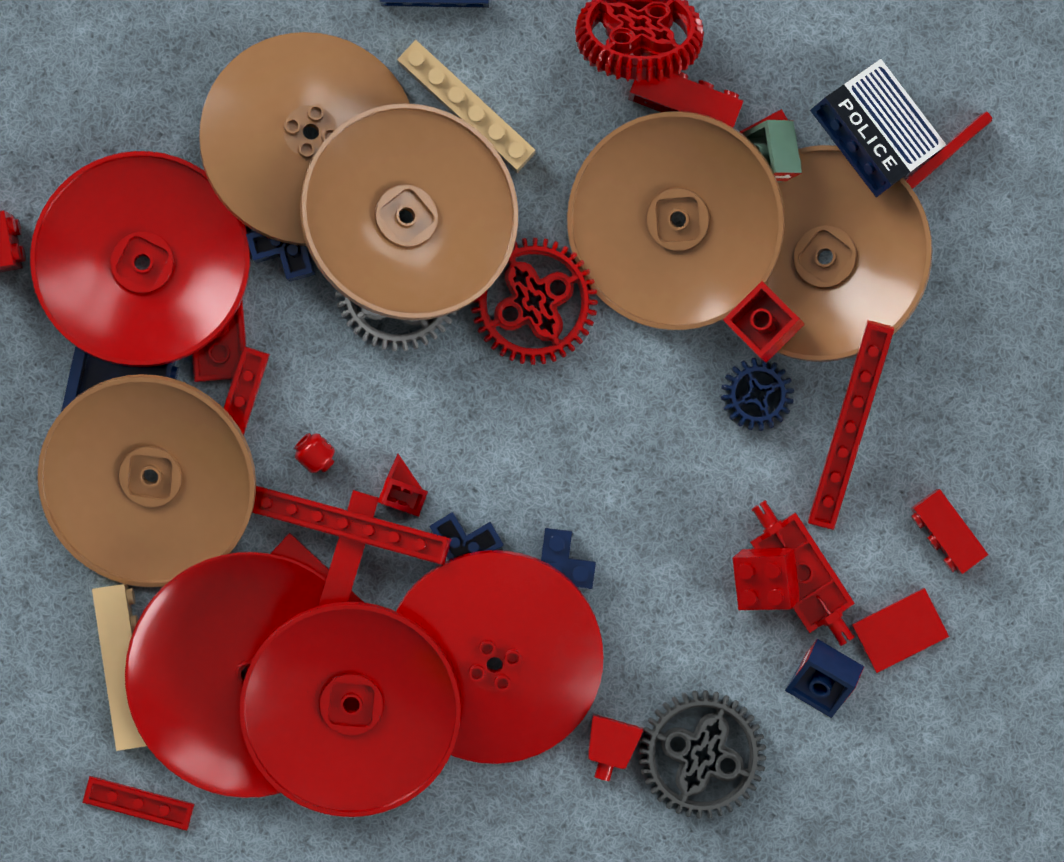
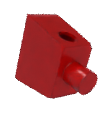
M597 714L592 715L588 759L598 762L594 775L595 778L610 781L614 767L626 769L643 733L642 727Z

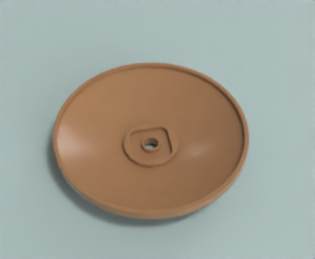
M311 32L289 33L265 39L252 45L235 57L219 74L207 95L200 121L199 144L201 159L208 181L222 204L244 225L270 239L293 245L307 246L301 226L300 198L306 172L322 143L334 130L350 118L379 106L410 104L408 97L392 72L380 60L350 41L332 35ZM314 127L318 131V137L313 140L307 139L303 134L304 128Z
M407 103L390 104L364 111L350 118L334 130L322 143L308 167L302 186L300 198L301 226L305 242L315 264L329 283L343 296L356 305L385 317L400 320H426L442 317L466 307L488 290L500 276L511 256L516 241L518 229L517 196L512 178L501 156L493 145L473 126L451 113L434 107ZM402 210L409 211L413 216V221L411 223L402 222L399 218V212Z
M666 111L649 114L627 122L612 131L595 146L583 162L573 183L568 202L567 228L572 253L575 252L577 254L575 262L577 264L580 260L584 261V265L579 267L581 272L585 269L590 270V274L584 276L585 281L594 279L595 282L589 286L591 289L597 290L596 295L605 304L624 317L642 325L667 330H686L710 325L724 319L761 281L765 283L768 280L779 257L783 242L784 207L780 188L771 167L757 147L743 134L726 123L710 116L693 112ZM674 212H682L685 215L686 222L683 226L678 227L673 224L672 215Z
M820 145L800 148L798 152L801 160L802 174L788 181L778 183L784 207V235L779 257L765 284L805 325L777 353L793 359L811 362L848 359L857 356L867 320L893 326V334H895L917 308L925 292L932 266L933 250L930 226L917 195L904 178L900 179L878 197H875L837 146ZM823 251H831L833 254V259L828 264L819 263V255Z
M139 374L126 375L101 382L81 393L64 408L49 429L42 445L38 464V489L44 514L54 534L62 545L83 565L108 579L123 584L139 587H163L189 567L213 557L229 554L234 549L245 532L254 508L256 475L252 454L244 435L233 418L220 404L204 392L182 381L158 375ZM145 470H154L158 475V480L155 482L148 481L144 476Z

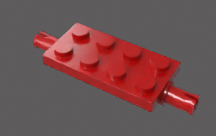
M764 500L759 505L765 514H763L758 505L751 509L764 527V533L750 541L754 549L794 548L800 601L793 607V610L808 633L822 625L828 626L839 645L846 644L847 641L843 637L842 632L849 641L855 636L842 619V613L854 605V601L796 512L784 520H778L767 504V501Z

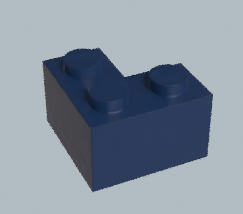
M257 232L246 234L254 262L259 263L281 257L285 276L289 282L315 275L307 246L279 242Z
M454 512L429 526L434 534L451 538L447 553L449 560L477 551L497 550L504 545L491 521L468 535Z
M545 528L541 561L562 572L577 587L593 589L596 562L569 558L572 531Z

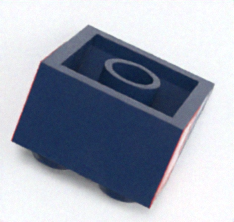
M816 639L806 652L785 691L832 718L856 688L864 666Z

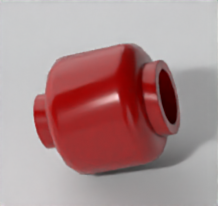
M308 433L294 447L296 450V460L310 473H316L320 470L324 473L335 462L332 459L335 448L321 434L315 433L311 435Z

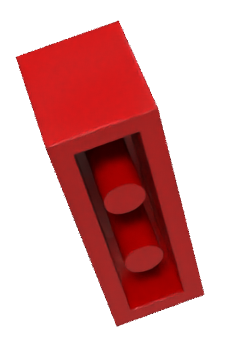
M940 489L934 490L910 508L914 513L911 515L912 520L920 529L925 527L930 534L927 537L929 543L936 551L938 549L942 550L946 556L943 561L951 572L957 571L959 574H963L989 555Z

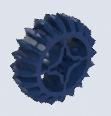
M752 358L751 367H748L747 362L744 360L741 361L742 371L736 366L732 368L733 373L736 374L735 378L728 374L725 376V379L731 382V385L721 386L722 390L729 391V395L721 396V400H729L730 404L724 406L723 409L727 411L733 408L734 413L729 418L733 420L737 416L741 417L737 424L739 427L746 420L749 421L748 430H752L754 423H757L758 430L763 431V422H766L769 428H773L772 418L781 423L783 418L779 412L781 411L784 414L790 413V410L784 407V404H793L794 400L786 398V394L794 393V389H785V385L792 382V380L787 378L782 381L781 376L785 374L786 370L782 369L776 373L774 371L778 365L776 362H773L770 368H767L766 362L762 360L761 366H757V359ZM752 372L765 373L773 378L775 382L766 386L761 385L754 378ZM745 376L748 392L743 397L736 399L735 391L737 384ZM756 387L757 390L770 388L769 391L764 393V396H761L763 398L761 402L757 398L745 401V398L751 396L750 393H753L752 388ZM779 390L778 404L770 413L767 397L770 393ZM753 403L758 407L763 417L750 416L742 411L740 406Z

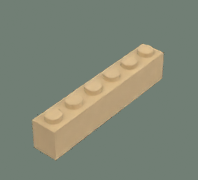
M417 40L397 59L398 64L453 115L461 118L478 130L493 145L502 160L516 173L536 154V150Z
M128 584L92 589L116 751L145 747L147 745L140 736L132 719L125 689L126 656L131 636L138 622V617L132 614L131 605L135 604L134 590L129 588Z

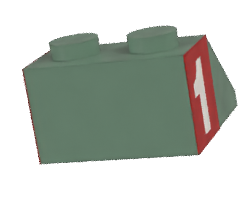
M767 119L741 133L764 156L778 183L788 181L802 174L793 120Z

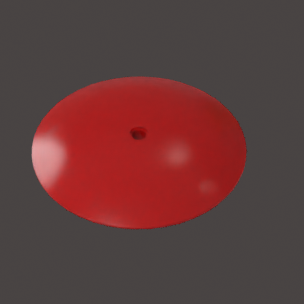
M237 552L213 557L189 567L165 584L152 598L140 616L130 639L125 665V689L132 719L140 736L155 757L171 772L198 788L225 796L249 798L280 793L259 771L244 741L240 722V698L244 683L241 671L245 667L250 666L260 646L280 625L298 615V612H304L318 606L326 578L302 563L286 557L269 553ZM349 697L345 699L344 705L347 709L354 710L358 708L359 701L356 698Z

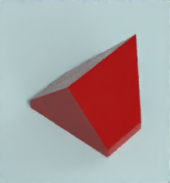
M397 454L386 478L378 503L419 517L428 491L422 489L400 455Z

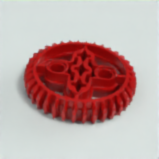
M591 0V2H586L585 7L581 9L575 27L577 47L580 54H583L584 60L589 61L591 67L596 66L598 72L605 71L607 76L615 75L617 80L622 77L626 78L627 82L630 79H634L638 83L640 80H647L650 83L651 79L661 81L662 77L670 79L672 74L680 75L681 70H687L688 66L693 65L694 60L698 58L704 38L703 24L699 18V13L695 12L694 6H689L687 0ZM599 22L603 23L605 33L609 37L605 45L592 33L593 28ZM673 22L680 26L687 36L681 45L676 43L674 33L670 30Z
M523 238V247L518 248L515 241L514 250L507 262L509 267L505 273V282L511 296L497 304L494 319L491 320L487 309L488 290H486L478 299L472 302L479 303V307L472 308L471 313H480L481 317L475 318L473 321L474 324L483 322L484 326L480 327L478 332L479 334L485 331L489 333L484 338L485 343L493 338L496 342L492 344V350H496L499 345L503 347L500 351V356L503 357L508 350L512 352L509 358L510 361H514L516 354L521 355L520 364L525 363V356L531 357V365H535V357H541V364H546V355H550L552 362H555L556 356L554 353L559 351L561 357L564 358L566 357V352L563 348L566 346L571 352L575 351V347L571 344L573 340L578 344L583 343V340L578 336L579 333L588 336L589 331L583 328L584 324L588 326H593L594 324L592 320L587 319V316H596L597 311L589 309V305L595 306L598 304V301L595 299L589 300V296L597 294V290H588L587 286L595 282L594 279L585 281L584 276L590 274V270L580 271L579 267L584 265V261L580 260L575 264L573 262L577 256L575 252L569 258L565 256L568 251L567 246H564L562 251L559 252L557 251L559 243L556 241L551 249L547 247L548 239L543 240V246H537L538 239L533 238V246H527V239ZM532 254L548 256L566 266L572 273V276L569 277L564 273L554 272L540 279L532 265L526 262H517L516 258ZM515 268L522 274H528L526 277L527 287L524 284L522 285L520 281L514 282L516 278ZM531 279L534 280L538 287L545 285V293L553 301L549 308L552 316L548 314L544 307L546 304L545 294L539 289H534L530 281ZM560 281L565 285L566 290L562 295L552 294L550 286L553 282ZM577 283L581 294L580 314L575 326L563 339H559L563 330V321L557 307L566 303L571 298L574 284ZM516 287L520 288L524 296L522 298L523 308L528 313L533 312L538 321L537 324L533 321L532 317H523L522 307L514 302L519 297ZM528 292H530L531 295L533 294L535 298L540 296V311H538L537 308H535L533 305H527V303L529 302ZM513 307L518 311V317L515 321L508 322L503 318V311L506 308ZM541 315L548 321H554L552 325L553 335L547 329H540V326L543 324ZM528 324L538 339L552 341V345L543 348L520 347L506 340L499 334L496 327L500 326L505 330L513 331Z

